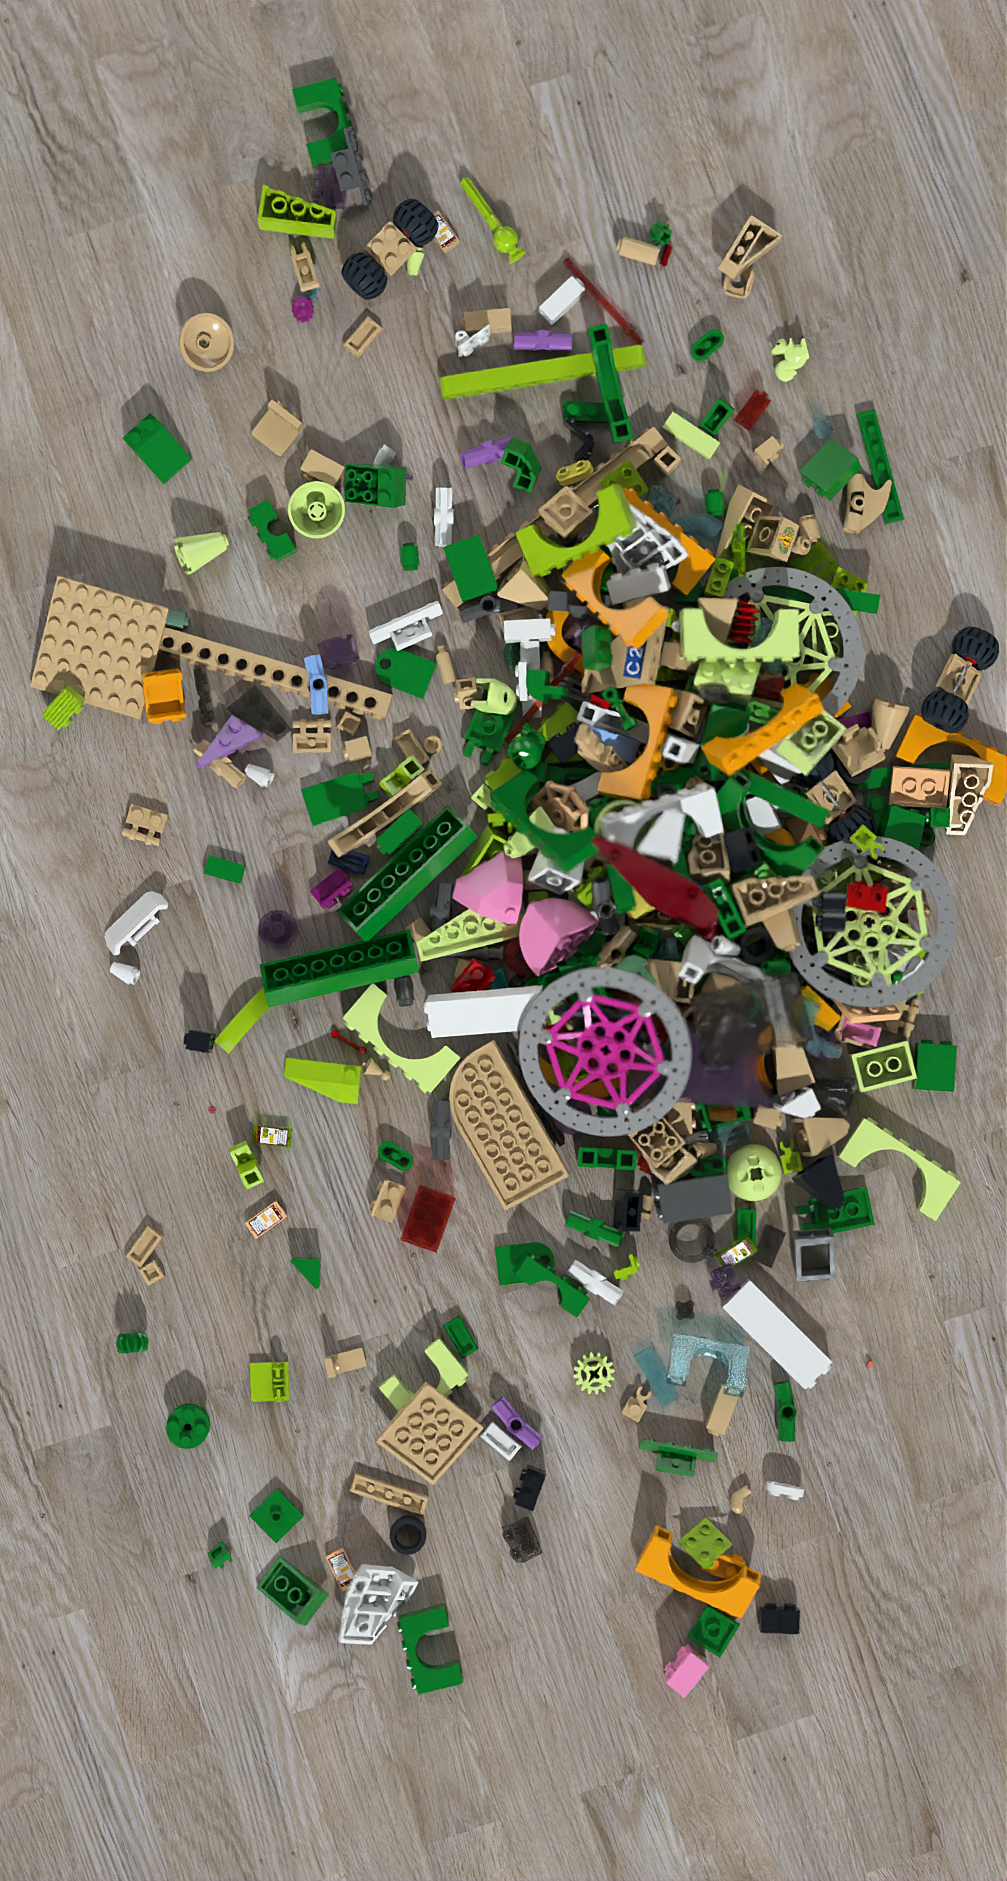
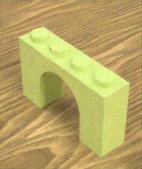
M440 1337L424 1349V1352L440 1372L441 1379L436 1389L443 1395L448 1397L453 1392L451 1389L454 1386H461L468 1380L466 1378L468 1371ZM395 1373L379 1386L380 1390L398 1412L414 1395Z

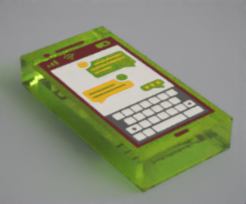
M254 1124L252 1144L290 1148L293 1128Z
M746 1234L717 1252L715 1256L727 1271L758 1252V1248L749 1235Z

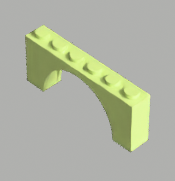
M683 609L680 611V659H686V662H697L698 659H705V662H716L717 659H724V662H736V659H743V662H755V659H762V662H774V659H781V662H793V659L799 657L798 610L776 611L774 623L767 638L759 646L747 650L732 649L717 641L706 626L703 609Z
M372 983L343 1017L345 1022L343 1024L352 1031L355 1028L360 1033L358 1036L364 1042L368 1043L370 1041L375 1045L373 1049L382 1056L384 1053L388 1056V1062L395 1068L398 1066L404 1070L402 1074L410 1081L415 1079L418 1082L417 1087L424 1093L427 1091L431 1093L461 1057L447 1045L435 1055L424 1059H408L391 1051L384 1043L378 1026L380 1008L388 995Z
M870 1117L867 1119L861 1118L837 1154V1157L852 1167H856L864 1157L875 1151L892 1149L903 1152L916 1163L923 1180V1193L917 1210L936 1221L961 1183L957 1180L958 1176L950 1170L946 1173L940 1169L942 1165L932 1159L930 1162L925 1159L926 1154L916 1149L913 1151L910 1149V1144L900 1138L898 1141L893 1138L894 1133L885 1127L883 1130L876 1126L878 1123Z

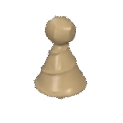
M370 1058L367 1063H362V1066H364L363 1075H379L381 1079L389 1080L390 1072L387 1070L382 1071L373 1058Z

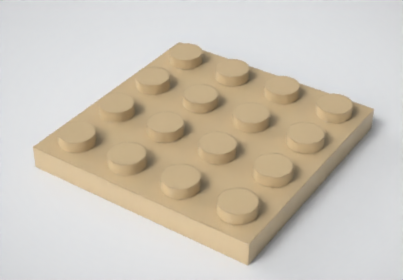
M426 1381L375 1438V1441L434 1485L484 1427Z

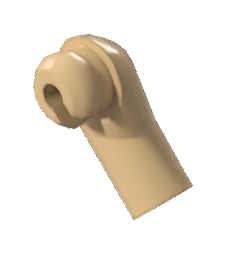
M747 1485L732 1494L730 1506L737 1514L741 1513L744 1509L742 1506L743 1498L752 1493Z

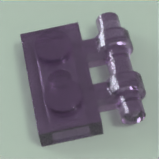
M319 166L314 178L316 184L315 190L312 191L313 203L320 205L321 199H326V207L344 210L347 190L341 192L335 168L331 167L330 175L325 174L326 168ZM324 182H328L327 191H322Z

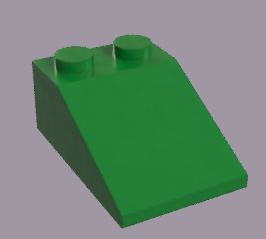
M151 412L122 438L128 447L163 484L168 482L192 460Z
M281 1556L278 1557L257 1586L260 1592L294 1622L305 1626L329 1595L315 1581Z

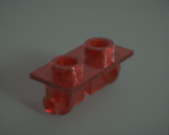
M756 390L734 421L747 431H750L771 402L767 398V393L764 391L760 393Z

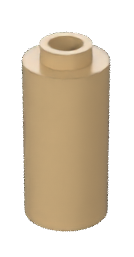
M624 236L623 240L619 239L616 250L619 251L620 256L655 266L661 247Z

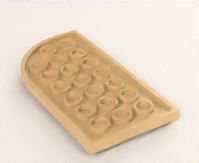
M495 1040L468 1055L459 1065L453 1076L449 1094L450 1109L457 1128L503 1209L506 1211L571 1174Z

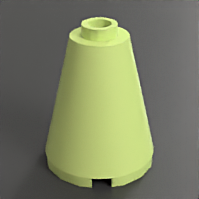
M220 532L173 539V542L177 543V546H174L181 567L185 566L187 568L184 571L187 575L194 573L226 551L227 545H229L226 535H222Z

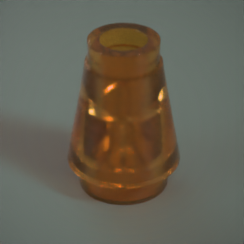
M726 1104L708 1109V1118L713 1121L732 1123V1121L737 1120L736 1106Z

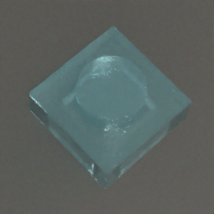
M827 416L816 418L811 422L814 432L819 439L829 437L835 433Z

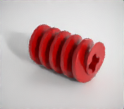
M738 601V604L742 607L736 608V612L740 615L734 616V619L738 622L732 623L731 626L736 630L729 632L734 637L728 639L744 644L752 643L748 636L755 634L750 628H756L752 621L759 619L754 613H760V610L753 604Z

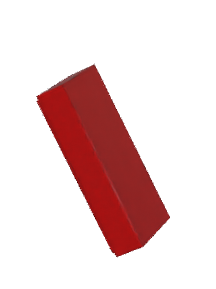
M594 693L591 697L590 703L608 709L610 702L606 701L603 696Z

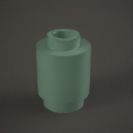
M169 610L166 628L178 631H185V628H189L190 617H187L186 612Z

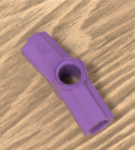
M514 434L496 441L489 440L481 443L478 447L460 452L462 466L467 469L484 463L487 465L500 460Z
M505 1396L491 1406L507 1426L509 1432L515 1434L532 1450L540 1443L543 1436L517 1413ZM513 1420L521 1422V1426L518 1429L511 1427L510 1424Z

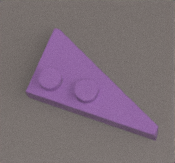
M231 715L199 759L196 767L207 766L220 757L224 758L234 753L237 749L246 747L248 743L256 739L257 741L260 740L263 733Z

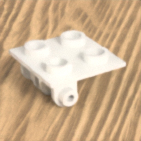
M490 325L484 327L471 338L463 330L456 332V347L458 348L459 358L463 355L465 357L474 351L473 348L478 344L481 346L489 340Z

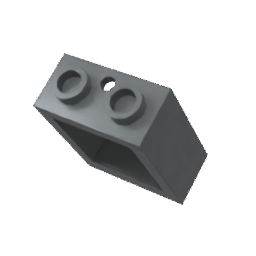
M832 1228L793 1231L794 1273L796 1280L809 1282L817 1279L826 1281L830 1278H835V1247ZM828 1244L829 1267L801 1269V1246Z

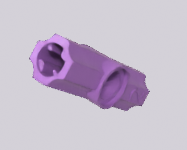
M537 330L535 333L515 332L514 350H534L536 353H550L551 351L571 352L572 334Z

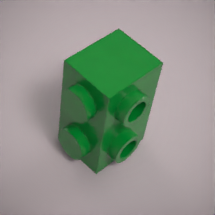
M593 625L582 631L583 669L601 671L611 666L613 655L611 651L612 636L609 627Z

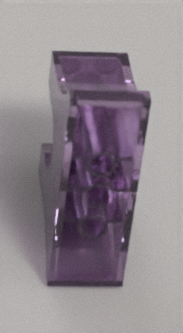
M687 1022L686 1025L691 1040L692 1062L687 1083L677 1102L773 1109V1092L763 1082L757 1067L758 1030H754L753 1027L738 1029L734 1040V1053L731 1058L723 1063H713L708 1061L701 1053L702 1036L700 1026ZM667 1075L657 1083L656 1096L665 1086L669 1078Z

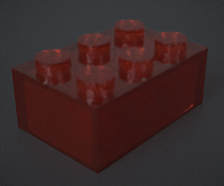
M420 1184L400 1240L437 1253L456 1196Z

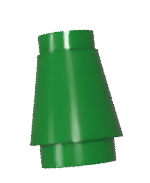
M784 958L764 961L762 963V971L764 973L778 977L788 975L791 970L789 961Z

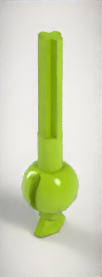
M463 178L459 184L493 231L494 247L499 252L509 253L510 264L520 260L526 251L517 247L518 235L516 231L508 226L503 227L470 178Z

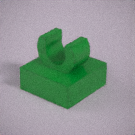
M223 1541L207 1552L210 1562L215 1569L217 1567L223 1569V1563L227 1560L230 1563L232 1562L228 1547Z

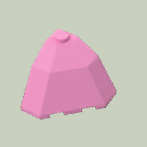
M504 850L498 852L488 862L484 861L473 868L472 872L457 878L451 897L479 915L499 922L516 924L521 909L524 885L521 857L511 858Z

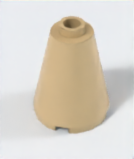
M873 698L871 727L881 740L880 748L882 752H885L886 749H890L909 712L910 706L898 702H890L885 699Z

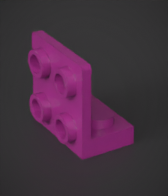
M339 867L311 889L310 892L323 909H331L338 903L337 899L340 896L346 897L353 891L351 888L354 885Z

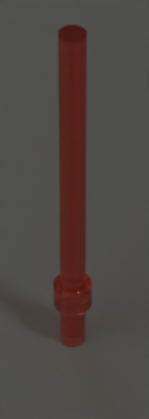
M566 258L563 261L565 266L576 278L583 282L585 288L623 328L626 336H630L637 345H642L645 341L635 331L636 328L620 315L570 258Z
M576 651L568 662L565 661L560 667V672L550 683V686H558L567 674L570 675L582 654ZM535 701L505 738L508 744L521 732L522 726L531 720L544 702Z

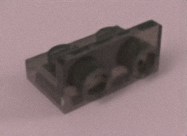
M524 1517L510 1525L502 1526L503 1538L508 1543L510 1555L516 1563H524L543 1553L529 1517Z

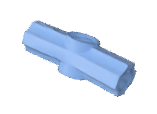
M320 654L304 658L311 689V712L317 715L328 714V683ZM317 680L324 682L322 689L314 688V683Z

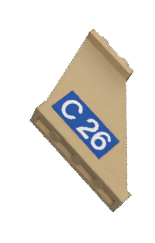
M661 606L668 613L669 608ZM667 618L638 649L632 645L628 647L621 641L622 635L611 642L612 665L601 671L585 669L584 678L581 681V692L593 694L605 691L610 687L618 689L639 684L655 685Z

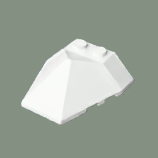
M629 502V507L638 528L632 530V535L625 538L620 536L616 538L615 543L607 546L610 549L613 564H615L618 573H622V575L628 574L629 570L640 568V570L648 569L647 566L654 563H659V565L665 564L667 570L689 555L675 536Z
M362 1564L346 1593L339 1642L371 1645L387 1627L385 1623L392 1615L395 1617L398 1614L397 1609L401 1604L409 1601L418 1581L394 1567Z

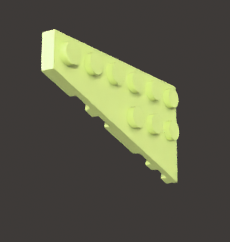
M523 901L516 924L499 922L479 915L470 909L466 910L415 943L419 961L422 962L518 938L520 925L525 915Z

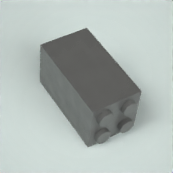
M725 1173L678 1179L667 1185L664 1182L656 1183V1188H653L654 1199L659 1202V1207H656L657 1218L663 1224L733 1213L728 1178Z

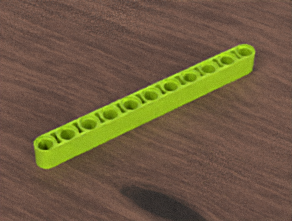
M643 345L612 349L616 372L638 369L647 365ZM591 353L444 376L439 378L442 399H452L594 376L596 372Z

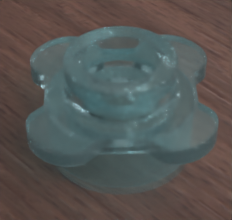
M317 287L301 292L299 296L309 297V300L315 303L318 300L317 292H319L320 288Z

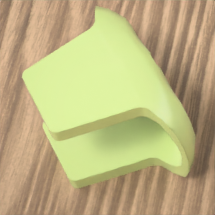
M494 678L476 679L478 685L489 690L488 701H471L473 707L482 712L510 715L514 712L517 705V695L509 686ZM505 692H507L508 696L506 702H504Z

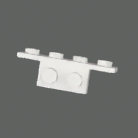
M435 601L399 618H395L388 623L369 630L368 633L373 644L391 637L397 651L432 636L426 621L442 615L443 612L439 602Z
M523 641L520 642L521 661L515 666L516 677H519V685H516V695L520 696V701H522L523 717L539 718L542 717V702L534 699L529 694L526 687L527 670H540V642Z

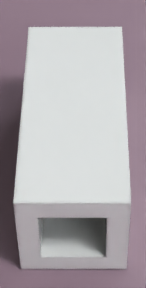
M571 276L539 307V313L552 326L585 295V285L580 279H575Z
M550 619L504 621V639L506 643L552 641V636L555 635V624H552Z

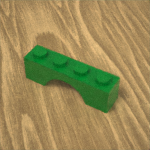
M525 1253L513 1269V1274L529 1286L540 1281H549L557 1285L560 1293L558 1304L577 1318L590 1300L586 1295L588 1292L579 1285L577 1288L571 1285L572 1280L565 1275H562V1277L556 1274L557 1270L549 1264L545 1267L540 1263L541 1259L533 1253L531 1256Z

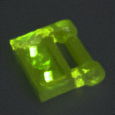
M821 541L810 547L808 554L798 556L789 563L791 568L810 573L824 561H827L829 565L815 575L820 579H824L833 571L836 572L837 568L840 567Z

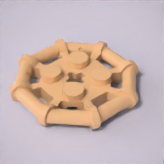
M547 781L545 786L540 789V792L532 798V812L541 806L555 827L562 828L565 832L569 833L570 831L575 832L588 826L589 807L585 806L573 786L567 787L556 784L553 781ZM556 792L564 793L565 795L556 796ZM546 794L549 797L547 801L543 799V796ZM570 798L572 799V801L574 802V804L577 806L578 810H576V809L573 807V805H572L571 802L569 801ZM581 815V817H580V826H579V825H577V821L579 820V816Z

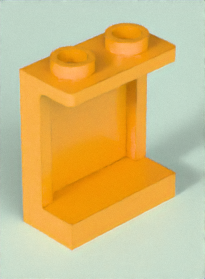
M179 668L141 673L145 712L148 722L161 724L164 720L176 722L187 717L182 692V672Z

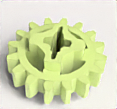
M590 1352V1357L583 1354V1361L577 1359L579 1367L574 1366L573 1369L577 1373L573 1374V1377L578 1378L575 1382L576 1385L582 1384L581 1391L587 1388L588 1394L594 1390L595 1394L598 1395L599 1389L605 1392V1386L611 1387L609 1380H614V1376L611 1373H614L615 1369L609 1368L612 1362H606V1355L600 1358V1352L596 1356H593V1353ZM589 1361H597L596 1364L589 1365L587 1363ZM604 1366L607 1369L606 1377L602 1374V1369L604 1368ZM582 1369L586 1372V1377L584 1378V1381L581 1377ZM596 1369H598V1376L596 1377L594 1375L590 1378V1370L595 1371ZM593 1382H599V1383H601V1384L596 1385V1386H592V1385H591Z

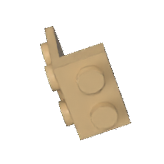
M271 400L267 405L269 410L252 430V436L276 455L282 456L304 427L301 417L294 412L290 414L282 402L277 401L276 403L274 400Z

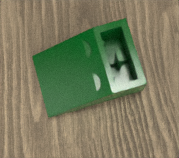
M345 464V502L389 508L406 505V467L376 464Z

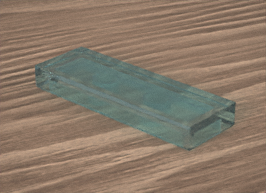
M651 1346L634 1355L662 1407L679 1398Z

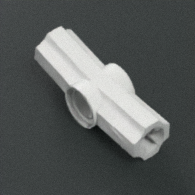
M436 488V508H434L435 546L445 547L452 544V488Z
M574 1260L566 1273L582 1283L583 1287L596 1295H600L613 1305H616L624 1292L609 1282L605 1276L589 1269L577 1260Z

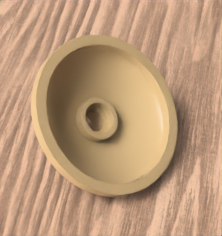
M200 313L189 318L183 325L179 335V348L184 360L192 368L203 372H212L222 368L231 358L234 349V338L230 327L222 318L211 313ZM201 339L204 341L203 346L199 343Z

